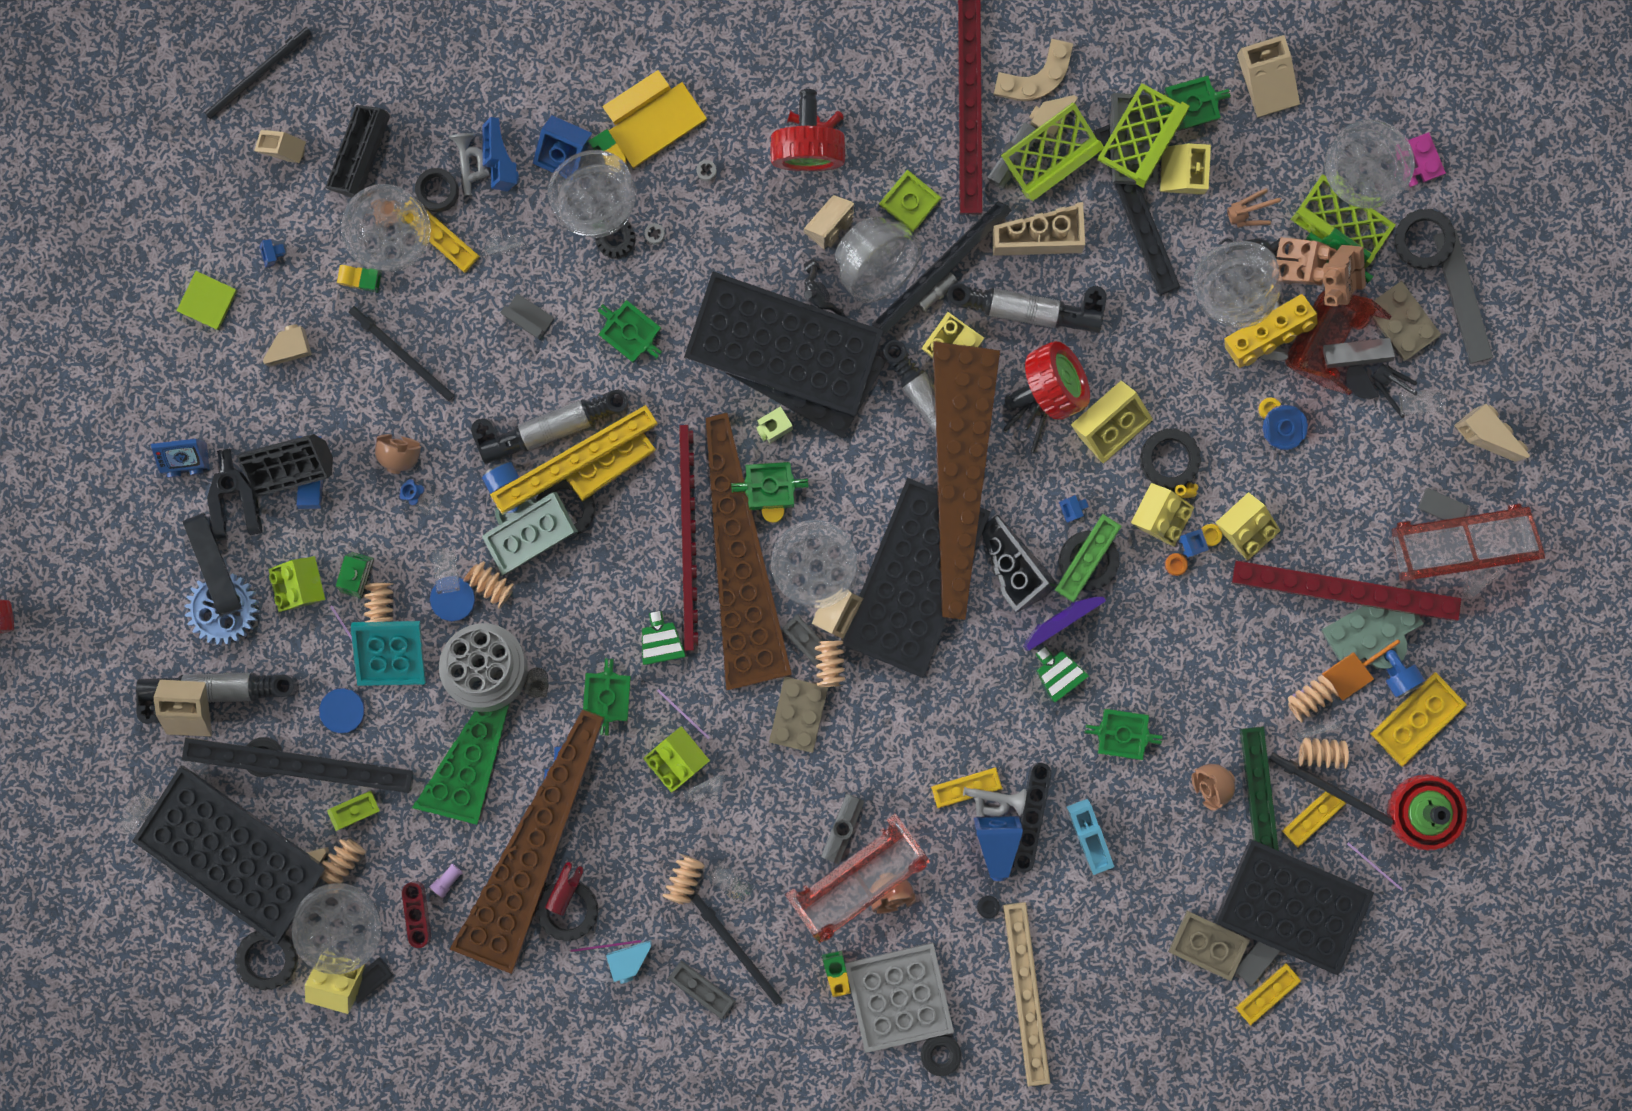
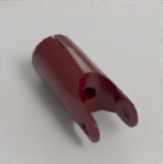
M567 862L564 865L545 906L546 909L564 916L583 874V867L579 866L575 870L574 875L568 880V875L572 868L571 862Z

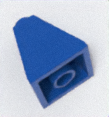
M1019 816L975 817L974 825L990 878L993 881H1005L1010 875L1023 833Z

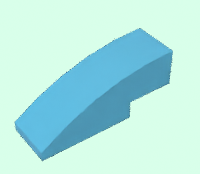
M1085 799L1067 806L1069 816L1092 874L1095 875L1113 868L1114 864L1089 800Z

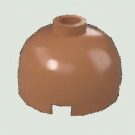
M391 434L377 436L375 446L376 459L383 467L387 468L388 472L400 474L401 471H406L417 463L421 450L418 441L402 437L403 440L392 439Z
M1206 764L1194 770L1196 772L1191 777L1192 785L1197 794L1201 790L1205 799L1202 802L1204 806L1210 810H1217L1231 801L1235 792V778L1230 771L1219 764Z
M892 873L882 875L880 880L873 885L870 892L872 911H877V914L897 911V907L905 903L909 907L917 900L912 885L905 878L893 876Z

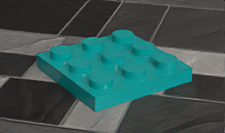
M420 621L351 623L357 686L425 684L426 675Z

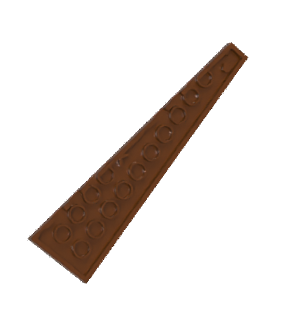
M933 341L942 617L966 620L1000 350Z
M723 413L706 418L727 691L792 675L752 510H749L748 498L745 492L732 493L731 483H744V478L728 413Z
M585 709L581 711L567 736V740L558 752L557 758L548 770L547 776L538 788L531 805L527 808L499 862L492 871L491 877L482 889L481 895L472 907L466 922L462 925L449 950L510 974L514 973L605 717Z

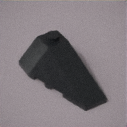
M996 514L985 524L982 536L987 551L991 555L995 566L994 571L998 575L1002 595L1015 612H1019L1042 600L1056 588L1058 584L1047 569L999 515Z

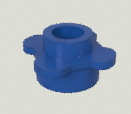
M409 479L402 485L399 496L402 500H408L410 505H416L418 498L424 493L425 489L422 485H417L414 480Z

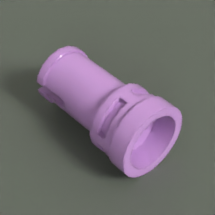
M451 864L440 879L437 878L429 887L441 898H444L450 890V886L463 872L454 864Z

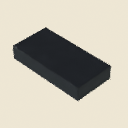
M381 957L364 969L358 995H356L355 999L357 1003L361 1002L394 975Z

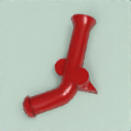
M790 110L787 123L794 122L799 124V115ZM836 111L827 122H821L819 116H817V126L833 128L844 119V115L840 111Z

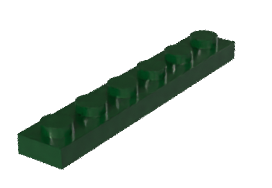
M1264 726L1240 729L1253 840L1279 851Z

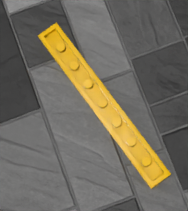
M645 405L491 493L490 496L503 515L651 430L658 423Z

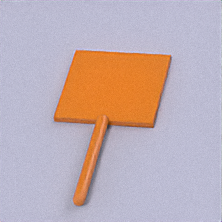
M1400 640L1394 641L1363 663L1353 652L1322 673V675L1332 683L1343 701L1374 680L1366 666L1398 645Z

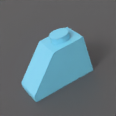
M651 940L610 952L606 955L614 982L620 980V984L634 980L633 976L639 971L652 946Z

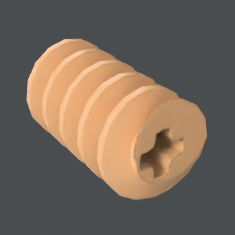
M484 561L474 565L463 581L467 582L471 579L469 586L473 588L478 585L476 590L478 593L485 590L484 598L487 599L492 596L491 603L495 604L499 601L498 609H500L511 596L514 584L512 583L506 587V578L498 581L500 573L497 572L491 575L492 567L484 570L486 563Z
M371 583L364 586L365 589L371 591V593L364 595V598L371 600V602L364 604V607L371 609V611L364 613V616L371 618V620L365 622H390L393 620L392 617L387 616V613L393 611L392 608L387 607V604L393 602L392 599L387 598V595L393 593V590L387 589V586L393 583Z
M843 641L820 642L821 645L816 646L815 650L822 652L816 656V659L822 661V663L816 665V668L823 670V672L817 674V677L823 679V681L817 683V686H843L839 683L844 681L845 677L839 676V673L845 671V668L839 667L838 664L843 663L844 659L837 657L844 653L842 649L837 648V646L843 644Z
M1322 675L1318 676V682L1315 680L1310 682L1311 688L1307 685L1303 686L1304 693L1298 690L1295 693L1296 698L1292 695L1288 697V706L1301 723L1303 722L1302 714L1311 717L1310 709L1317 713V704L1326 707L1324 699L1333 702L1332 694L1339 697L1332 683Z
M1304 738L1299 749V765L1302 766L1304 760H1307L1308 766H1311L1313 760H1316L1317 767H1320L1322 761H1325L1326 768H1329L1331 762H1334L1335 768L1338 769L1342 762L1344 769H1346L1349 760L1347 743L1341 740L1338 744L1336 740H1331L1329 744L1327 739H1323L1320 743L1317 738H1314L1311 742L1309 738Z
M349 838L347 841L339 840L343 846L342 848L334 846L337 854H328L331 862L324 860L322 862L323 865L328 867L322 879L338 889L336 883L342 884L344 881L342 876L349 875L348 869L355 867L353 861H360L361 858L358 854L364 855L366 853L360 845Z
M680 854L684 857V860H677L676 863L681 868H673L677 877L669 878L674 885H666L670 894H663L662 896L684 905L683 903L691 902L687 894H694L695 892L690 886H697L698 884L693 877H701V873L697 869H704L705 865L694 858Z

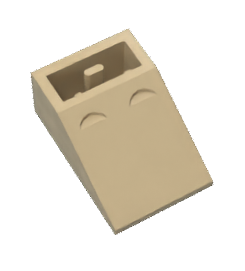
M1284 35L1241 48L1237 57L1257 118L1300 105L1292 58Z
M833 195L806 225L804 233L821 248L825 249L827 246L831 248L839 239V232L842 229L846 231L854 222V203Z
M1484 404L1474 408L1454 425L1463 437L1473 445L1514 462L1530 457L1527 452V446L1522 441H1517L1512 435L1513 430L1511 427L1501 422L1498 418V412L1491 405Z
M160 680L154 694L156 716L165 733L168 735L211 737L212 730L206 682Z

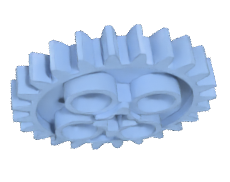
M232 573L230 577L237 595L241 599L242 609L238 610L240 616L228 614L220 617L215 608L204 605V601L214 603L206 582L203 583L198 580L199 588L191 587L192 592L195 593L194 596L186 597L191 600V604H186L184 607L189 608L191 612L186 613L185 616L192 618L187 624L189 626H196L192 632L195 634L200 633L199 638L202 640L207 638L208 643L212 644L216 640L217 645H222L224 639V642L230 645L231 638L239 642V634L246 637L245 629L253 630L250 622L258 620L253 617V613H258L260 610L255 609L253 605L258 604L259 601L252 599L257 593L255 591H248L252 585L249 583L244 584L245 579L242 577L237 580L236 574ZM207 610H210L212 613L209 621L204 620V613ZM228 617H231L233 620L230 628L225 627V620Z

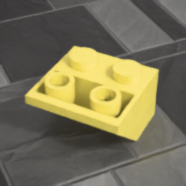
M1188 143L1168 146L1161 160L1160 192L1204 195L1209 189L1211 145Z
M947 312L921 349L933 359V341L979 347L984 337Z
M1151 483L1131 523L1140 530L1174 547L1188 519L1191 517L1194 507L1173 491Z
M1249 492L1215 522L1222 531V534L1247 561L1280 532L1266 506Z
M322 951L305 983V1002L349 1014L356 995H358L365 963Z

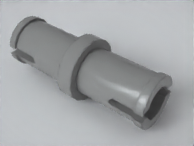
M949 272L917 305L926 312L938 299L944 298V294L958 280Z

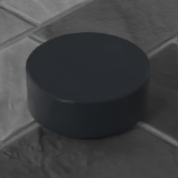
M986 895L979 899L977 911L982 917L990 919L999 913L1000 905L995 897Z

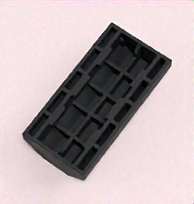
M355 106L325 188L351 198L360 199L390 118L387 111L377 107Z
M315 434L250 450L236 456L255 497L327 479L332 475L333 456L326 441Z

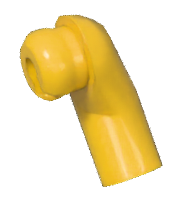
M1189 482L1186 487L1183 485L1176 486L1175 493L1181 498H1194L1198 494L1197 490L1199 487L1197 484Z

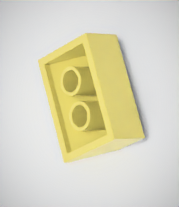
M1120 381L1075 420L1071 426L1095 456L1104 463L1153 419L1138 394L1123 381Z

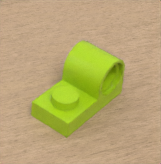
M368 791L328 809L327 813L335 831H338L380 810L372 792Z

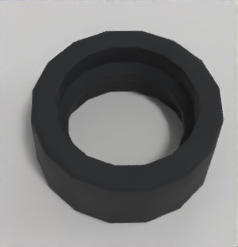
M431 168L419 175L415 183V193L419 202L426 209L432 212H444L455 205L459 197V187L450 172L442 168ZM435 177L445 179L450 186L448 198L440 203L429 201L424 194L426 183Z

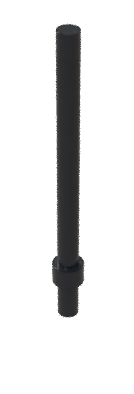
M305 27L293 38L292 36L285 41V45L204 113L209 119L214 117L288 53L296 51L300 47L299 44L309 37L312 32Z
M355 306L349 310V313L361 323L360 326L366 332L370 331L447 401H450L455 396L375 325L376 322L370 316L366 317Z
M1272 752L1269 761L1284 768L1283 771L1286 773L1297 775L1391 827L1394 820L1390 816L1297 766L1298 763L1291 759L1288 761Z
M698 894L693 896L691 901L700 910L701 917L705 922L708 921L773 1003L775 1005L779 1004L783 999L718 920L711 906L708 907Z

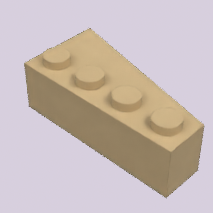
M1083 202L1076 203L1074 206L1067 208H1058L1052 212L1039 213L1030 218H1021L995 225L992 233L993 256L1082 253L1085 247Z

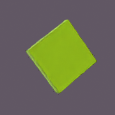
M906 170L879 205L910 231L914 232L942 197L909 170Z
M195 271L176 311L219 330L238 290Z

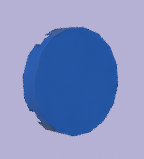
M1280 405L1274 407L1264 419V437L1275 448L1283 450L1296 448L1307 435L1308 423L1306 416L1294 406Z
M454 576L447 577L437 582L433 587L430 603L434 613L441 619L451 622L459 621L467 617L474 609L475 592L468 582L463 581L464 579Z
M345 688L335 689L327 693L322 699L319 707L320 719L330 731L336 733L351 732L363 722L365 704L362 698L353 690Z

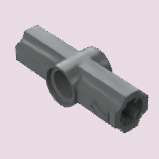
M1024 122L1013 140L1008 142L1001 155L1036 130V128ZM1035 138L1032 141H1030L1029 149L1035 142ZM1015 152L1009 157L1013 165H1021L1023 153ZM1000 155L999 161L987 179L996 187L1003 189L1013 174Z
M846 793L822 852V858L837 864L840 863L865 802L864 800ZM839 823L848 824L849 831L847 834L840 835L836 831Z

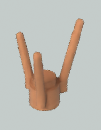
M1265 188L1239 202L1231 204V207L1227 208L1231 225L1237 224V228L1242 226L1270 225L1271 221L1269 220L1245 221V219L1249 218L1248 212L1279 203L1281 198L1250 207L1244 205L1266 193L1268 190Z

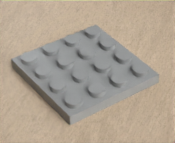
M933 942L845 963L865 1053L954 1033Z

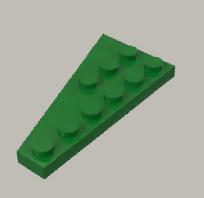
M510 704L495 711H475L412 808L476 825L479 824Z

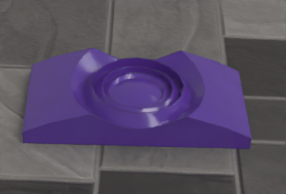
M1093 597L1072 602L1063 611L1046 622L1038 624L1028 636L1023 648L1025 651H1030L1106 600L1104 597Z

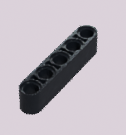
M203 512L182 522L219 616L223 617L241 610L242 605L211 526L208 525V519Z
M1042 762L1034 763L1029 770L1023 814L1020 816L1023 828L1022 836L1026 833H1030L1033 836V842L1028 846L1023 845L1020 840L1013 866L1022 873L1029 872L1034 866L1051 779L1050 767ZM1039 766H1043L1046 770V775L1042 779H1037L1034 775L1035 769ZM1033 789L1041 790L1042 796L1038 801H1033L1030 798V793ZM1030 811L1037 813V820L1034 823L1026 821V814ZM1020 856H1027L1029 859L1028 865L1024 868H1020L1017 865V860Z

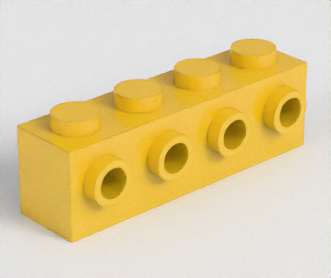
M1300 294L1224 338L1225 349L1239 369L1243 366H1249L1260 356L1272 353L1281 344L1293 341L1300 333L1312 330L1317 324V313L1305 296Z

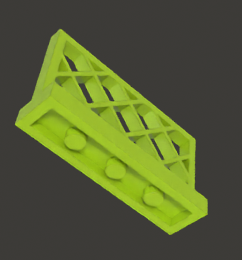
M1141 83L1097 160L1135 180L1137 185L1144 188L1184 120L1190 106L1184 102L1180 104ZM1142 91L1151 95L1153 103L1141 105L1139 96ZM1168 104L1173 107V110L1170 114L1161 116L1158 105ZM1155 107L1157 117L1146 120L1143 109ZM1139 111L1142 121L1130 124L1128 115ZM1159 121L1161 131L1150 135L1147 124ZM1143 125L1146 136L1135 139L1132 128ZM1128 129L1131 140L1119 143L1118 132ZM1148 140L1149 151L1139 154L1136 143ZM1133 144L1136 155L1124 158L1121 147ZM1118 149L1120 159L1112 161L1104 157L1108 150ZM1137 159L1139 168L1136 174L1127 169L1126 161Z
M1072 102L1003 153L1001 157L1022 188L1021 191L1024 196L1034 201L1103 150L1104 146L1101 141L1097 140L1078 107ZM1071 111L1076 116L1074 126L1064 124L1066 115ZM1052 125L1059 126L1056 139L1046 138L1047 130ZM1063 127L1073 129L1071 142L1061 140ZM1078 130L1085 131L1089 137L1082 144L1075 143ZM1034 138L1041 139L1038 152L1028 151L1030 141ZM1045 140L1055 142L1053 155L1043 153ZM1060 143L1070 144L1069 153L1064 157L1058 156ZM1015 152L1023 153L1020 166L1013 165L1009 158ZM1027 154L1038 155L1035 168L1025 167ZM1042 156L1052 158L1051 166L1047 170L1040 169ZM1024 169L1034 171L1033 180L1028 184H1025L1022 179Z
M1323 174L1290 219L1309 233L1312 231L1321 239L1328 236L1334 228H1339V231L1345 234V227L1354 226L1356 237L1350 238L1354 242L1357 241V244L1363 247L1362 240H1373L1374 249L1370 252V258L1365 262L1363 267L1365 269L1372 263L1375 255L1396 225ZM1322 182L1330 187L1331 195L1321 196L1319 186ZM1345 197L1348 199L1349 207L1339 209L1337 198ZM1332 199L1334 210L1324 211L1322 200ZM1317 201L1320 212L1313 213L1306 208L1308 202ZM1364 210L1367 213L1368 220L1357 221L1355 211ZM1350 211L1353 222L1343 224L1340 213ZM1336 214L1338 224L1330 225L1327 223L1325 215ZM1381 222L1388 228L1385 233L1376 234L1374 223ZM1369 224L1371 235L1361 236L1359 225Z

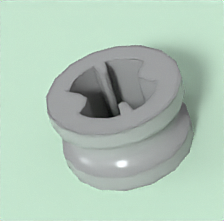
M702 160L696 168L698 177L706 182L714 179L717 173L715 164L710 160ZM706 165V168L708 165L712 167L710 169L711 175H702V167Z
M657 223L648 225L645 229L646 240L654 245L660 244L665 238L663 227ZM653 228L656 231H661V235L658 234L659 238L656 240L648 235L649 233L651 234L650 230Z

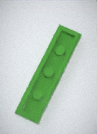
M1102 514L1054 591L1074 602L1122 526Z

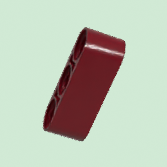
M412 881L407 883L402 889L407 936L412 947L422 948L431 940L426 892L421 882ZM410 886L418 888L419 895L417 898L409 895L408 889ZM414 908L421 911L422 918L420 920H415L411 914ZM416 931L424 933L425 941L423 943L416 941Z

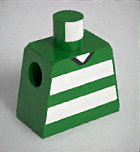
M355 552L345 555L336 583L339 592L362 599L365 591L364 586L367 584L374 558Z
M662 611L649 613L651 627L642 628L643 665L686 657L675 624L673 622L665 624Z
M1045 646L1035 654L1043 664L1035 671L1051 701L1054 703L1089 677L1063 651L1053 656Z

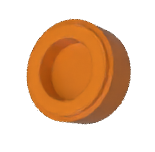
M1171 554L1165 560V569L1173 576L1182 575L1188 568V561L1182 554Z

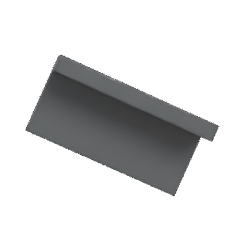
M518 293L508 307L504 306L500 312L502 316L539 340L554 320L553 316Z

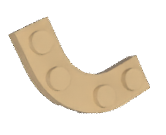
M1051 39L1044 68L1036 75L1019 77L998 72L994 96L1018 101H1032L1042 98L1055 90L1067 72L1073 43Z

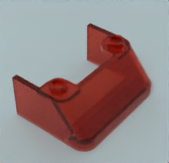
M1324 290L1319 294L1312 307L1317 313V324L1312 330L1297 335L1288 352V358L1285 359V364L1292 371L1324 388L1350 395L1352 391L1339 381V370L1337 368H1327L1322 350L1323 346L1344 343L1351 328L1358 330L1365 328L1373 316L1388 320L1392 316L1373 299L1353 294L1348 305H1325Z

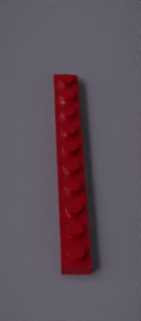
M958 0L960 215H982L981 0Z
M679 425L685 651H695V646H699V634L694 632V623H698V610H694L693 601H698L697 587H693V578H697V565H693L692 556L697 555L696 542H692V533H696V520H691V511H695L696 506L695 497H691V489L695 488V475H690V466H694V453H690V444H694V431L689 430V425Z
M1235 561L1231 583L1456 622L1459 620L1462 598L1242 561Z

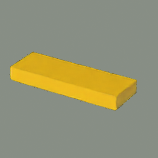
M657 70L602 107L616 126L671 90L659 70Z
M996 767L931 786L937 808L973 798L967 795L963 796L964 787L990 792L1002 789Z
M1324 791L1281 831L1298 848L1346 803Z
M1285 963L1240 1002L1235 1009L1251 1026L1296 987L1301 980Z

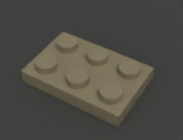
M1402 281L1364 307L1385 337L1390 338L1393 348L1403 361H1406L1441 335Z
M784 677L769 743L813 753L828 687H818L814 683Z
M1186 911L1168 952L1232 981L1250 940L1192 912Z

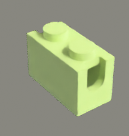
M781 406L757 420L759 425L756 427L758 434L763 442L768 440L770 444L793 430V426Z

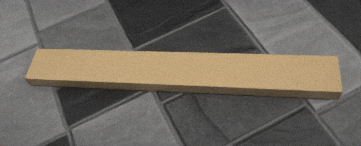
M1026 902L1003 905L1027 1086L1050 1084Z

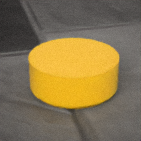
M1272 397L1264 399L1258 408L1260 416L1265 419L1268 412L1274 407L1280 406L1281 403Z
M784 508L762 509V515L766 521L775 523L783 518Z
M1207 524L1201 528L1208 546H1215L1221 541L1222 531L1217 525Z

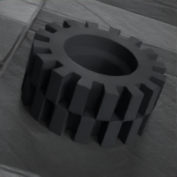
M613 216L610 219L608 217L606 221H601L600 226L596 228L595 243L604 256H608L611 259H621V257H626L629 252H632L633 246L636 243V235L631 224L625 221L624 218L619 219ZM619 230L624 234L622 244L611 246L607 242V235L610 231Z

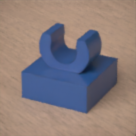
M271 239L263 240L259 246L265 268L274 266L277 261L276 258L282 257L285 254L283 244L273 246Z
M1076 495L1059 502L1067 523L1083 517L1082 510L1089 507L1086 499L1078 501Z
M1202 529L1180 536L1179 543L1183 544L1185 550L1183 554L1187 555V557L1209 550Z

